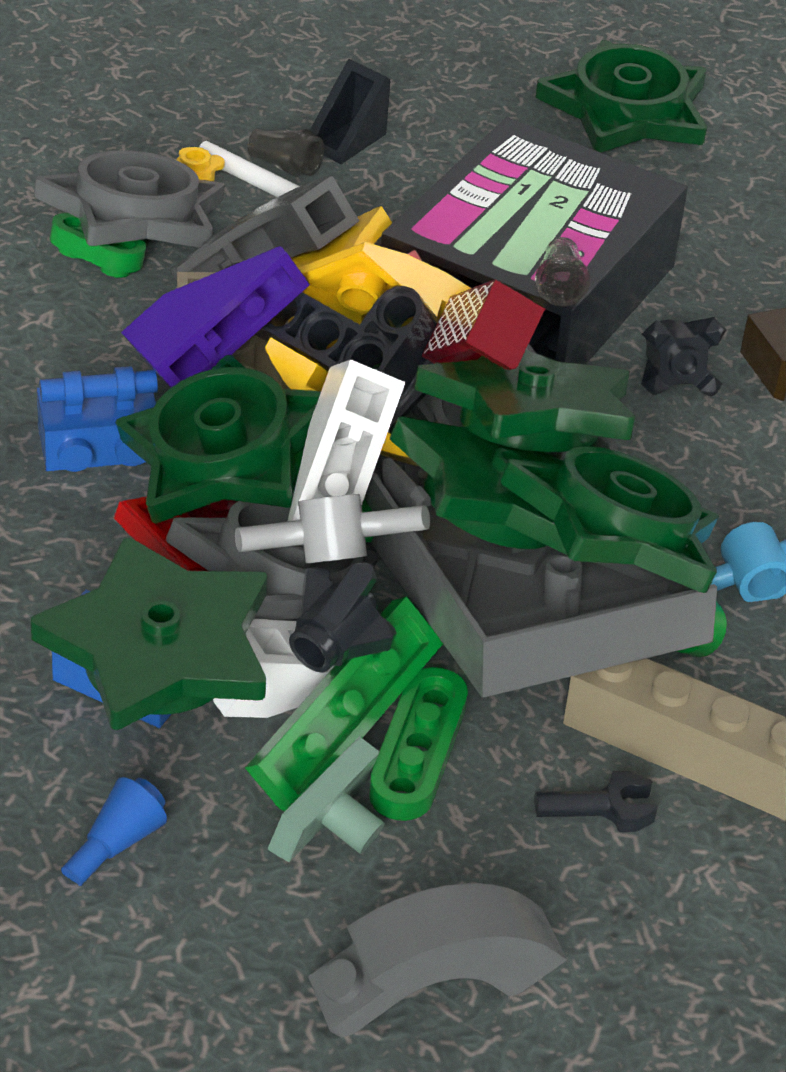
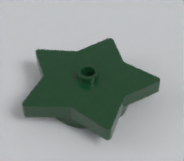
M602 40L597 48L589 51L580 59L577 69L537 79L535 97L580 119L593 149L597 152H605L644 138L703 145L705 143L707 125L692 103L704 86L707 70L705 67L682 65L669 54L651 47L637 44H613L607 40Z
M525 350L518 367L513 370H506L484 356H481L478 360L418 365L415 390L461 406L460 422L471 433L490 442L529 451L566 452L577 447L591 446L597 441L599 436L621 440H631L635 415L619 401L627 392L630 371L626 369L558 362Z
M226 355L211 370L190 376L174 385L161 396L154 407L118 418L115 423L121 441L151 466L146 498L151 521L153 523H160L222 499L290 508L295 491V455L305 446L310 421L321 391L282 389L280 384L269 375L245 368L233 356Z
M398 417L390 440L428 473L424 481V490L431 498L430 503L435 508L437 516L446 518L452 524L473 536L497 545L516 549H538L549 546L566 554L554 521L500 483L509 459L561 465L563 460L544 452L522 450L490 442L471 433L465 427Z
M592 446L577 447L569 450L561 465L516 459L508 460L500 483L554 521L566 554L570 559L583 562L633 564L701 593L708 592L717 570L701 543L709 538L719 516L712 511L701 508L696 496L684 484L667 472L634 456Z
M124 538L99 588L32 616L31 639L85 668L91 684L100 693L109 725L113 730H120L149 714L166 715L193 710L205 705L214 698L263 700L266 694V675L249 643L246 632L266 597L268 575L265 572L187 571L136 540Z

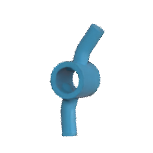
M750 522L733 529L721 544V556L725 563L715 567L717 572L711 585L715 584L717 591L736 585L740 595L747 602L778 599L786 594V540L780 542L773 528L764 522Z

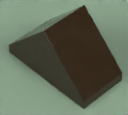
M786 307L748 314L740 353L773 398L784 401L786 399Z

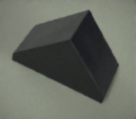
M348 58L302 145L339 164H343L385 136L387 133L391 80Z

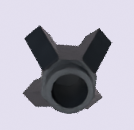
M715 317L685 323L682 320L667 319L660 322L655 320L641 334L646 339V356L648 357L641 385L651 394L657 395L669 389L672 385L694 384L705 396H714L720 390L722 383L707 368L708 349L720 343L727 329Z
M369 563L353 564L341 583H333L329 580L330 570L321 567H306L303 581L301 616L297 619L295 631L290 635L289 644L296 658L307 668L315 672L324 673L332 666H341L348 659L390 650L397 632L377 611V601L370 592L377 582L374 567Z

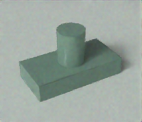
M359 736L282 814L267 850L290 862L325 826L359 854H362L379 836L385 823L352 797L365 785L380 752Z

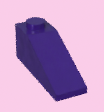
M278 246L163 294L121 333L146 363L172 388L190 376L211 370L224 356L232 355L310 284L288 253L281 246Z

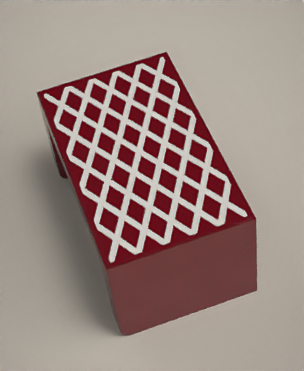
M496 279L452 295L442 312L422 357L436 364L478 360L481 356H484L506 370L516 369L545 308Z

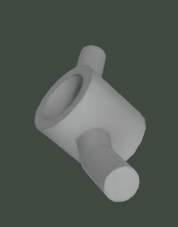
M360 494L298 501L300 520L237 527L235 530V543L238 552L303 545L305 563L367 556L365 537L428 530L430 527V514L426 505L362 513Z

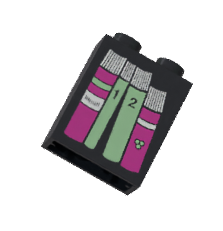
M506 117L382 232L381 247L405 254L416 250L423 262L448 273L470 288L495 279L545 308L529 342L536 354L558 362L586 365L674 267L688 186Z

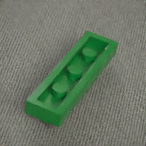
M407 596L393 600L380 614L397 632L390 650L348 659L341 666H334L245 767L280 810L285 812L359 736L363 738L443 645L437 634Z

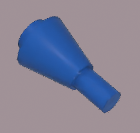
M125 777L118 778L87 835L88 840L61 868L63 875L82 886L107 858H113L167 823V816L163 809L165 799L159 790L142 778H136L134 781Z

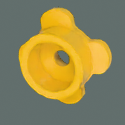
M200 147L183 148L179 151V157L176 159V161L190 167L199 179L207 181L215 180V171L222 170L225 162L221 156L210 155L206 149Z

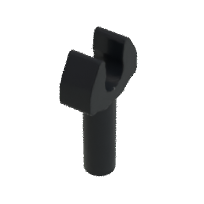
M613 771L608 786L601 791H539L534 794L536 817L603 816L612 821L619 832H636L654 823L658 807L656 804H630L623 800L625 798L640 799L650 796L652 780L631 771Z

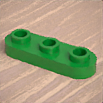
M424 668L403 690L371 772L369 799L374 809L381 815L394 820L406 821L423 816L431 808L466 711L467 685L456 673L444 668ZM434 703L441 704L442 707H438V706H437L436 704H434ZM413 746H421L426 748L427 750L422 751L421 749ZM396 791H405L407 793H397Z

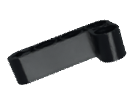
M233 263V264L227 266L226 268H228V267H230V266H233V265H235V264H237V263ZM396 286L385 291L374 303L361 324L354 322L302 292L255 335L267 342L270 338H273L318 364L326 371H329L331 366L350 359L370 368L381 363L377 371L405 382L402 390L403 393L417 374L418 365H423L426 361L422 354L439 320L422 297L413 288L407 286ZM294 316V318L286 324V322ZM414 316L409 324L401 327L407 319ZM338 339L337 342L331 348L326 350L327 346L332 341Z

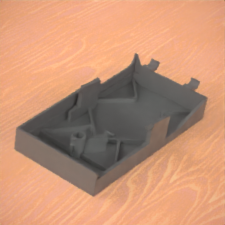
M412 411L406 415L407 418L417 419ZM599 436L597 441L591 445L592 447L618 451V443L612 438ZM381 454L379 455L364 497L371 510L379 511L426 505L430 514V527L428 530L374 536L370 543L482 698L713 642L717 586L715 584L710 585L707 593H701L633 564L574 561L566 554L549 546L538 549H516L485 541L465 532L446 518L436 515L435 508L430 503L431 498L422 486H419L418 472L420 466L410 465Z

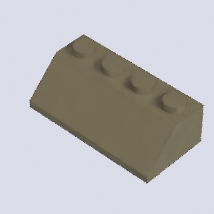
M650 658L571 676L563 724L786 821V716Z

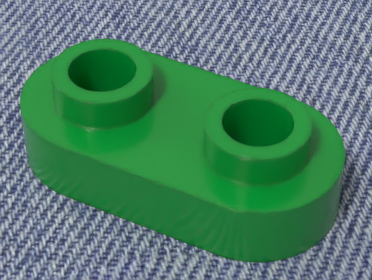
M60 213L53 217L50 242L58 247L61 254L70 258H82L99 266L104 274L117 278L127 277L130 273L142 269L146 252V244L143 240L90 246L86 243L79 218L69 213Z

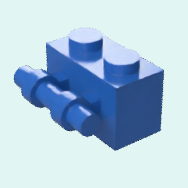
M132 366L114 367V372L110 374L81 376L80 370L62 372V378L39 380L40 388H37L38 430L46 471L67 470L77 472L87 467L119 464L137 466L146 462L121 441L115 422L120 417L155 406L156 402L153 393L158 391L155 370L133 372Z

